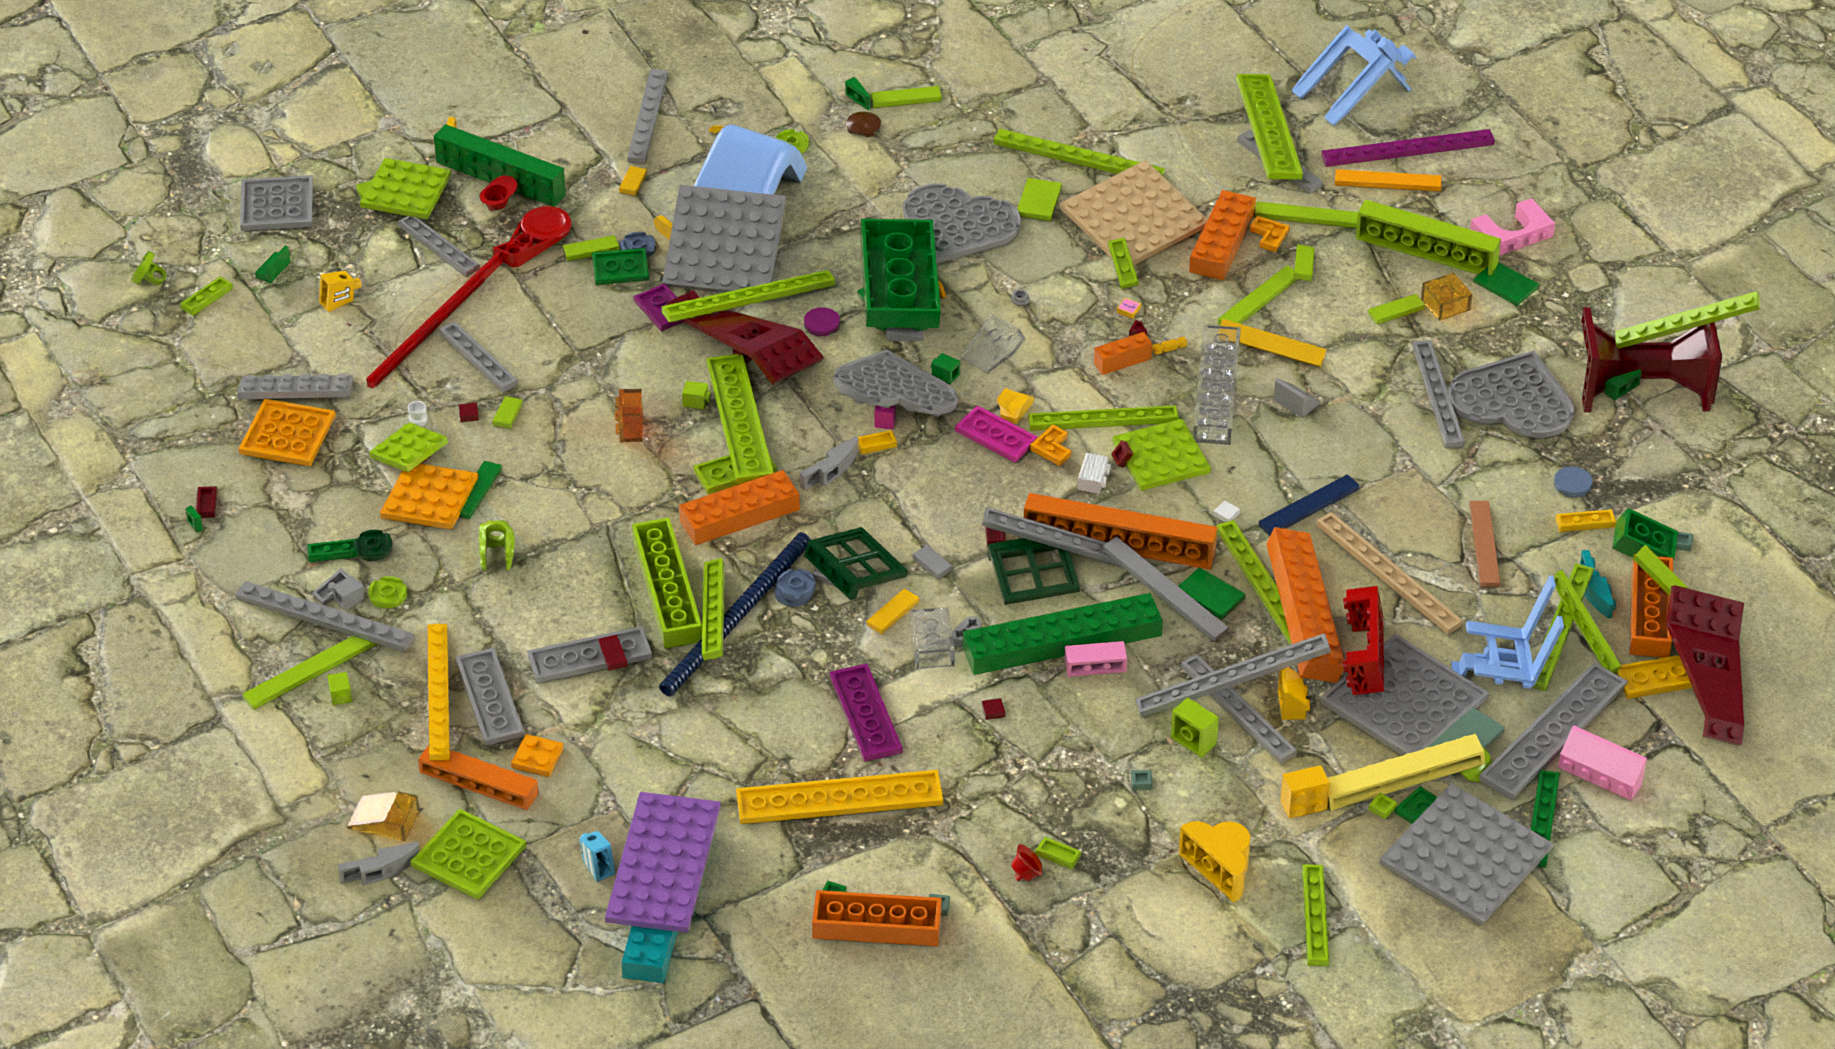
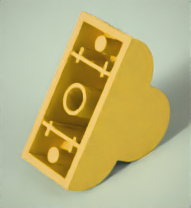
M1192 821L1180 827L1178 854L1232 902L1235 903L1242 897L1245 873L1249 862L1251 839L1249 831L1243 825L1230 821L1221 822L1213 827L1200 821Z

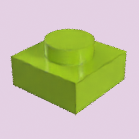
M1380 793L1369 804L1368 810L1386 819L1397 807V802Z

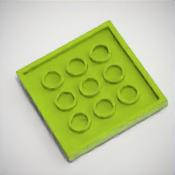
M384 158L360 201V207L428 220L451 177V170Z
M1183 419L1115 435L1112 438L1115 447H1117L1121 440L1127 442L1134 455L1127 462L1126 466L1140 491L1211 473L1209 463Z
M459 808L410 862L411 867L479 900L527 847L525 840Z

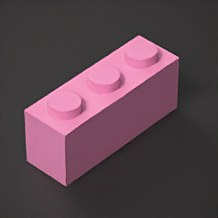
M1124 641L1065 646L1064 660L1068 677L1120 673L1127 670V655Z

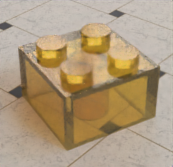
M1454 272L1422 283L1421 300L1439 321L1471 310L1473 294Z

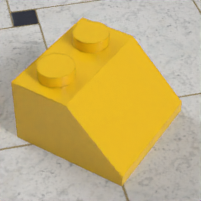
M1290 667L1279 670L1278 697L1282 720L1306 719V711H1310V700L1306 699V696H1308L1307 684H1304L1300 674Z

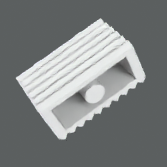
M1086 453L1078 476L1077 490L1100 494L1101 489L1106 486L1107 477L1105 476L1109 475L1111 469L1107 456Z

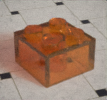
M619 389V397H615V406L618 408V410H615V421L619 422L616 423V434H619L620 442H642V389Z

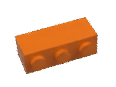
M1144 332L1094 348V365L1102 375L1151 360L1152 342Z

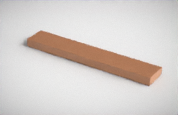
M1470 501L1469 508L1480 587H1500L1489 501Z

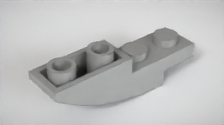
M855 436L831 448L826 452V459L801 471L800 486L804 490L819 482L826 486L842 475L858 454V438Z
M418 842L386 847L378 849V856L338 864L340 882L343 884L362 880L364 886L392 877L411 866L410 861L419 852Z

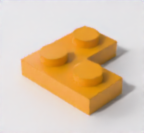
M1256 216L1250 226V232L1263 236L1259 247L1273 252L1278 250L1290 231L1289 225Z
M1051 425L1030 444V450L1061 466L1071 457V450L1060 445L1068 438V432L1055 425Z

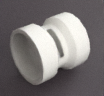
M413 401L408 405L409 422L420 427L424 426L428 421L426 404L424 402Z

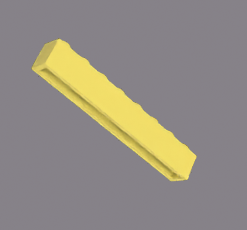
M1472 734L1393 759H1387L1380 763L1367 765L1366 767L1340 775L1328 777L1330 782L1328 806L1330 810L1338 809L1377 797L1380 793H1391L1485 764L1484 750L1477 735Z

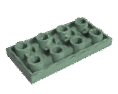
M1473 707L1428 747L1476 734L1481 746L1486 749L1504 733L1505 727Z

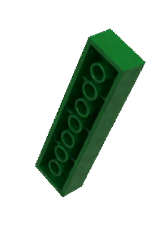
M444 124L433 136L436 163L489 183L500 176H511L517 182L515 193L555 207L566 196L563 167Z

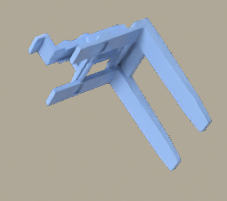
M1346 25L1303 74L1292 89V92L1302 99L1350 48L1356 51L1369 64L1339 97L1324 117L1330 124L1335 126L1387 70L1400 85L1410 92L1412 89L1405 82L1406 78L1394 68V63L1398 61L1405 66L1411 58L1416 59V55L1405 45H1402L1399 49L1396 48V45L1390 39L1387 40L1385 37H1382L1375 29L1373 31L1368 29L1365 32L1366 37L1364 38Z

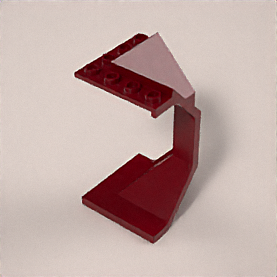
M1583 307L1581 324L1588 358L1582 393L1584 413L1592 411L1593 398L1605 391V383L1608 379L1639 369L1642 370L1641 379H1671L1697 393L1700 397L1703 412H1710L1711 404L1715 403L1722 363V352L1715 322L1692 328L1670 342H1641L1618 349L1615 337L1593 323L1591 308Z

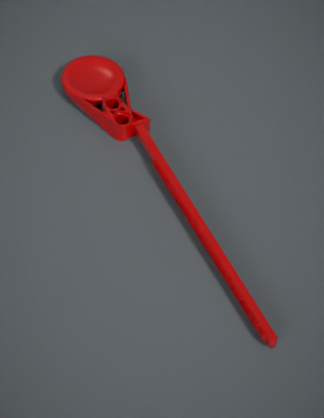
M541 206L527 212L519 222L510 241L492 247L493 257L366 378L367 386L372 389L378 386L460 304H463L462 302H465L466 298L469 299L468 296L471 297L502 263H506L513 268L519 267L565 238L572 227V220L569 214L561 208L554 206Z

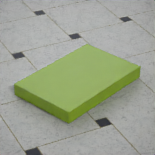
M1027 178L1017 208L1020 217L1051 221L1062 189V183Z

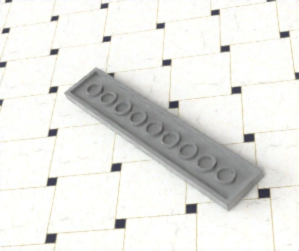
M1594 662L1480 774L1479 781L1513 800L1562 751L1573 725L1584 729L1624 690L1628 681Z

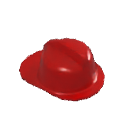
M511 176L497 177L480 192V201L486 204L491 212L505 208L509 197L517 189V182Z
M1019 844L1017 854L1011 863L1016 880L1024 879L1029 882L1038 875L1042 876V863L1038 856L1027 846Z

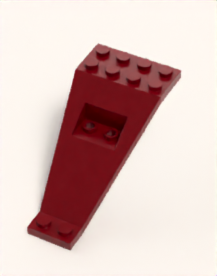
M692 290L670 300L667 305L700 297ZM722 310L680 320L734 348L739 356L746 354L751 357L772 385L824 359L823 355L802 329L730 310Z

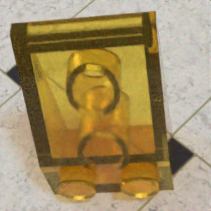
M399 791L362 796L347 828L405 842L420 812L418 796Z

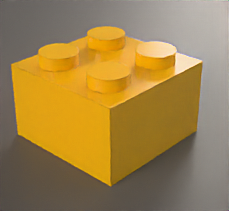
M1321 765L1283 774L1280 801L1288 818L1301 817L1327 810L1330 782Z

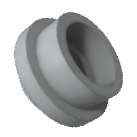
M1019 289L1014 291L1011 301L1015 305L1023 306L1029 302V295L1025 290Z

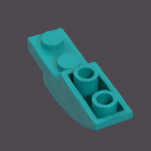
M1582 550L1580 564L1594 568L1585 597L1601 614L1607 618H1612L1613 610H1616V601L1611 596V585L1607 583L1606 577H1600L1599 572L1595 570V558L1591 557L1590 551Z

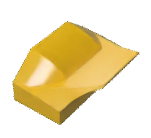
M1005 388L996 399L1000 407V417L1017 425L1034 403V397Z

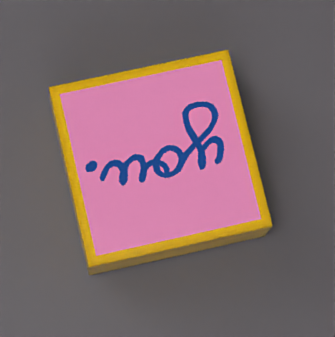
M1124 298L1117 307V313L1133 319L1141 309V303Z

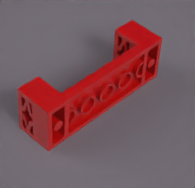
M1378 586L1347 589L1346 598H1343L1344 609H1348L1349 612L1346 613L1347 624H1351L1353 632L1368 630L1367 642L1370 644L1367 645V650L1346 652L1343 669L1344 673L1348 672V676H1346L1347 687H1351L1352 695L1384 692V615Z

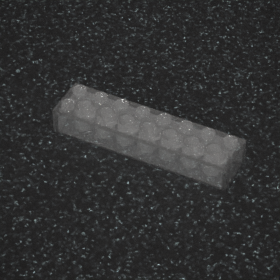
M1204 325L1193 439L1198 443L1231 444L1240 327Z

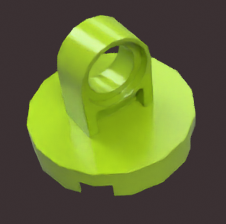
M149 250L146 252L142 262L137 266L131 282L138 285L142 279H145L152 284L159 285L165 280L167 276L166 271L152 262L155 257L154 253ZM153 272H158L162 278L156 279L153 276Z

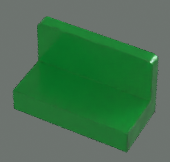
M284 246L279 252H274L255 272L256 278L272 283L291 262L289 247Z

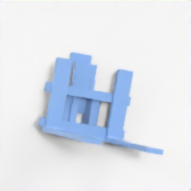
M1549 575L1523 628L1467 621V633L1486 636L1488 646L1485 647L1484 654L1463 652L1459 662H1451L1452 670L1463 677L1466 676L1468 670H1471L1477 676L1494 678V683L1499 685L1503 684L1504 679L1522 682L1523 688L1531 689L1532 686L1534 687L1564 628L1562 616H1557L1533 663L1529 639L1555 589L1554 576ZM1495 637L1514 640L1516 650L1498 648Z

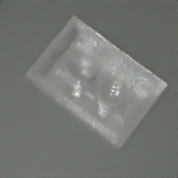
M949 607L909 610V627L915 669L954 666L955 649Z

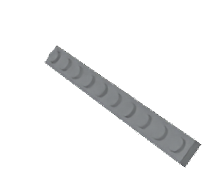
M247 581L244 582L235 594L237 600L399 651L406 652L415 640L414 633Z
M1324 633L1136 698V703L1141 717H1145L1177 706L1187 697L1194 700L1330 653L1331 650Z

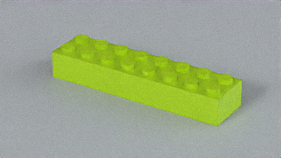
M1366 199L1357 215V240L1477 275L1488 266V275H1492L1499 262L1501 238Z
M670 517L632 524L633 543L664 649L698 643L702 638V624Z

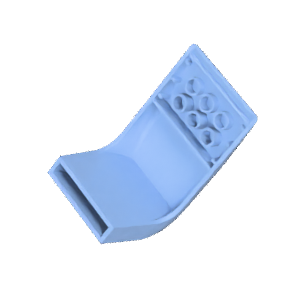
M729 124L718 133L694 186L774 195L781 177L801 183L808 167L800 151L786 141Z

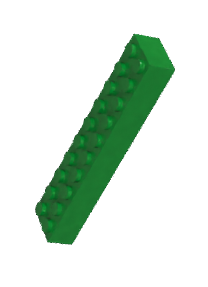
M1151 593L963 631L962 648L973 675L1064 657L1065 646L1124 641V644L1160 637L1162 636L1163 619Z

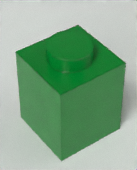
M941 353L931 362L932 375L951 385L960 375V360Z

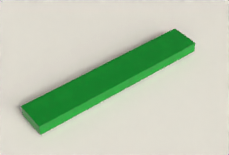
M1541 770L1538 777L1531 831L1550 841L1560 773ZM1548 854L1539 862L1538 867L1546 868Z

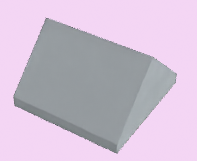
M1278 378L1275 381L1274 401L1301 418L1316 408L1321 402L1291 383Z

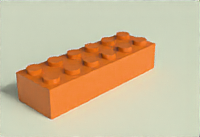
M1221 191L1190 255V273L1224 281L1255 215V197L1231 191Z
M781 470L680 504L679 517L682 526L696 546L799 511L800 497L799 492L785 471Z
M1658 557L1673 572V558ZM1634 560L1631 569L1629 654L1661 658L1669 657L1672 638L1666 626L1670 596Z
M816 890L812 919V938L938 946L941 923V898Z

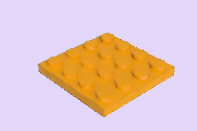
M264 399L239 447V454L311 467L336 417L335 411Z
M419 464L409 472L402 470L380 511V516L383 519L452 530L479 477L478 473Z

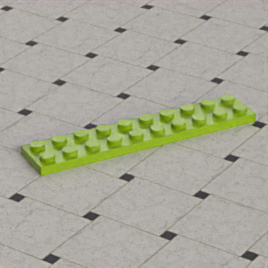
M1237 73L1236 81L1267 179L1302 180L1303 172L1271 74Z
M732 354L706 358L736 484L745 483L774 473L743 354L740 356Z

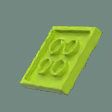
M409 422L403 425L397 432L391 434L382 443L377 444L375 448L369 451V454L374 460L409 472L446 445L448 440L444 435Z

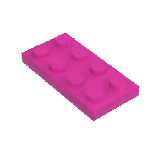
M978 405L955 425V432L1014 463L1030 450V444L1038 438Z

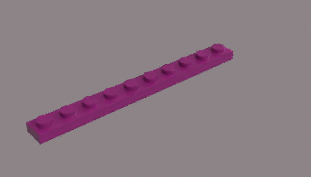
M1490 129L1322 150L1321 157L1325 167L1492 146L1495 143V139Z

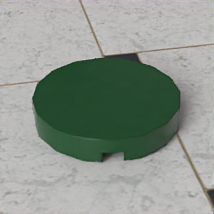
M378 529L364 531L359 534L360 537L354 540L356 555L366 561L384 559L391 553L393 548L390 535L382 533V530Z

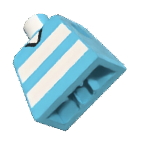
M599 831L582 834L579 838L582 859L596 882L615 875L611 844Z

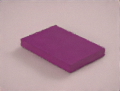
M665 283L633 296L634 302L661 332L683 323L680 320L668 322L662 313V306H666L670 300L677 298Z

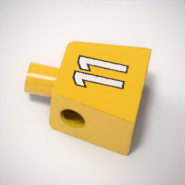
M346 271L320 274L319 303L330 312L352 302L354 290L362 287L361 280L359 278L353 279Z

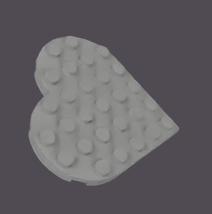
M935 183L920 186L908 194V198L903 202L904 219L933 220L937 263L1006 245L1017 236L1020 230V214L1010 202L1004 199L1002 201L993 199V196L970 197L964 190L958 187L955 189L947 187V184Z
M889 350L841 365L836 369L833 382L839 389L840 394L853 398L859 404L867 403L884 408H890V406L899 404L905 407V410L908 412L916 411L932 414L933 416H941V414L952 412L958 402L957 392L950 385Z
M1534 350L1463 371L1452 379L1448 389L1454 411L1460 417L1487 425L1503 422L1512 432L1527 437L1544 439L1561 434L1570 426L1573 420L1574 406L1572 400Z

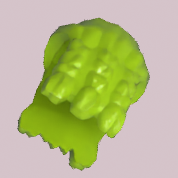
M489 520L481 523L478 530V545L480 547L479 555L481 556L480 565L482 570H487V548L505 547L506 570H509L515 550V533L504 520ZM493 531H500L503 534L500 536H494L490 533Z

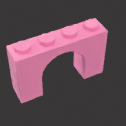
M1531 198L1516 204L1515 218L1525 228L1518 231L1504 230L1498 227L1485 214L1471 219L1470 230L1501 238L1500 256L1553 237L1555 222Z

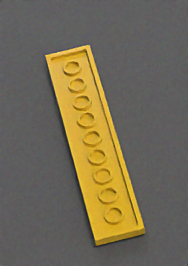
M938 770L736 788L740 824L943 805Z

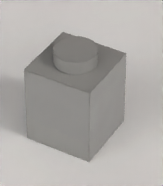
M353 576L332 586L334 600L345 611L365 600V588Z

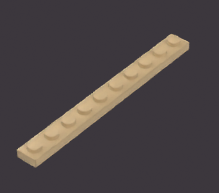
M1330 512L1317 520L1316 526L1446 634L1449 635L1462 627V619L1335 514Z

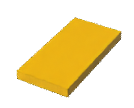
M1679 655L1621 665L1616 674L1628 681L1623 690L1627 699L1692 688Z

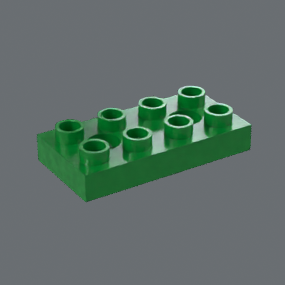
M861 218L860 244L866 327H875L878 330H887L890 327L912 328L916 331L939 328L941 308L933 220Z

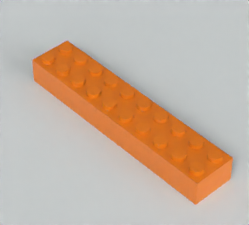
M1034 493L1028 494L1024 506L1023 518L1107 543L1117 536L1143 558L1211 570L1216 555L1218 528L1216 526Z
M1274 527L1266 545L1291 643L1295 644L1325 633L1331 650L1330 653L1298 663L1300 677L1337 683L1344 671V658L1311 535L1303 531Z

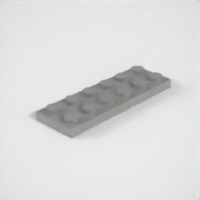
M346 373L338 375L320 374L318 376H311L310 374H302L301 376H292L290 374L282 376L264 375L263 377L247 375L241 378L238 399L350 397L354 380L353 375Z
M640 626L528 650L527 656L536 684L608 669L600 650L598 639L616 634L628 664L652 659V653L643 627Z
M490 648L456 656V663L485 746L524 737V731L495 649Z

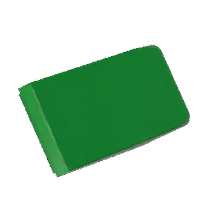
M852 77L846 80L845 95L869 111L870 95L857 78Z
M1639 369L1608 379L1605 383V395L1612 400H1616L1640 385L1642 370Z

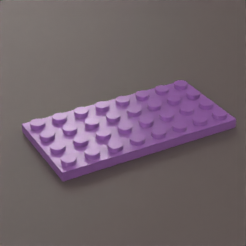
M647 792L639 793L606 911V923L688 933L721 809L720 801Z

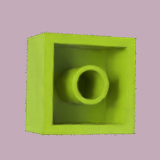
M1187 697L1172 710L1170 738L1202 758L1217 745L1219 717Z

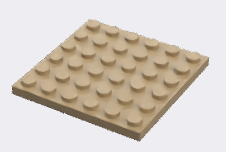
M1146 160L1060 203V209L1111 259L1107 241L1125 237L1133 266L1203 230L1208 220Z

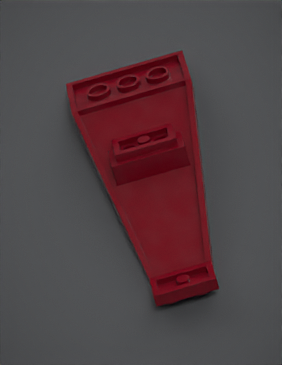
M1676 585L1671 586L1666 626L1705 716L1702 737L1737 746L1742 745L1744 710L1739 639L1744 602Z

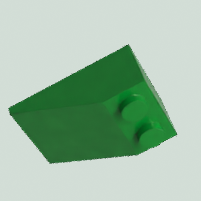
M1627 508L1616 521L1612 549L1634 557V554L1646 545L1656 556L1669 557L1674 560L1678 531Z

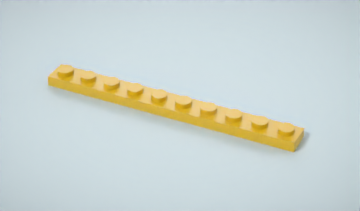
M427 624L429 761L450 760L447 624Z

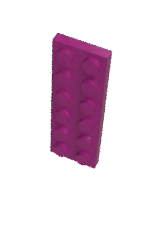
M868 664L829 672V678L863 761L867 762L901 754L902 745Z

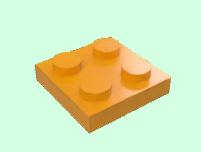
M526 734L511 761V768L550 777L564 749V744Z

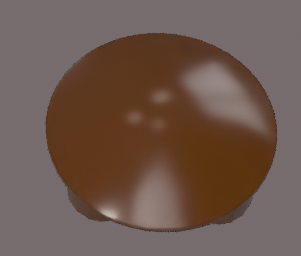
M865 111L856 112L846 120L849 133L861 134L865 137H872L881 125V120L877 115Z

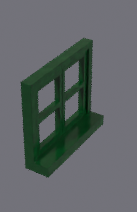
M863 527L808 540L804 554L849 600L857 598L859 589L907 577L908 570ZM859 539L871 551L857 554L846 542ZM840 544L851 557L838 559L826 547ZM879 558L891 570L877 573L866 560ZM860 563L871 575L857 578L846 566Z
M1025 538L988 544V560L992 561L1004 605L1080 592V585L1069 551ZM1058 550L1061 562L1037 566L1033 553ZM1026 555L1029 564L1028 568L1005 571L1002 559ZM1063 567L1067 583L1043 587L1039 571ZM1025 573L1032 574L1036 588L1016 592L1011 591L1007 576Z

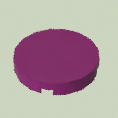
M818 307L806 313L804 316V327L812 335L828 336L831 332L834 331L835 333L839 329L840 317L833 309Z

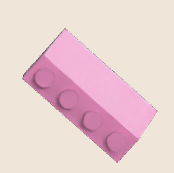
M1573 725L1561 751L1558 768L1616 793L1621 797L1632 800L1642 786L1647 758Z

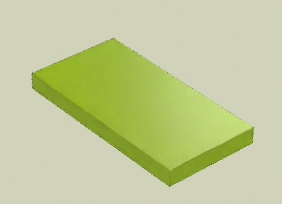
M729 455L693 466V471L707 494L740 485L736 484ZM770 457L773 472H778L775 463Z

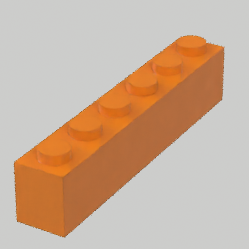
M428 745L418 759L419 770L422 774L524 810L529 809L539 794L538 781L532 777L518 774L512 770L498 767L495 764L481 761L478 758H472L460 752L450 750V760L429 761Z

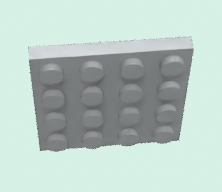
M313 175L242 179L241 231L313 227Z

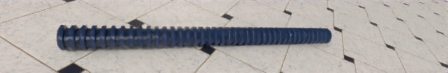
M799 532L724 613L723 640L777 582L778 577L787 571L804 553L808 540H811L806 533ZM702 638L670 674L666 676L663 682L659 684L661 692L666 696H673L705 661L702 657Z

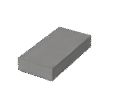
M928 545L913 553V559L937 579L953 571V566Z

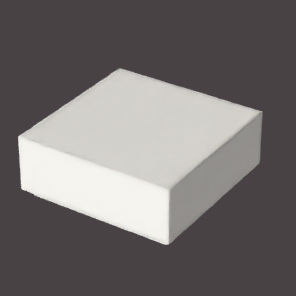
M1226 501L1222 502L1213 511V516L1224 522L1232 521L1240 514L1239 508Z

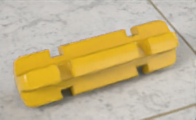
M1182 336L1178 337L1177 340L1171 339L1161 342V344H1153L1152 351L1154 355L1162 354V351L1166 353L1176 350L1178 347L1184 348L1187 346V339Z

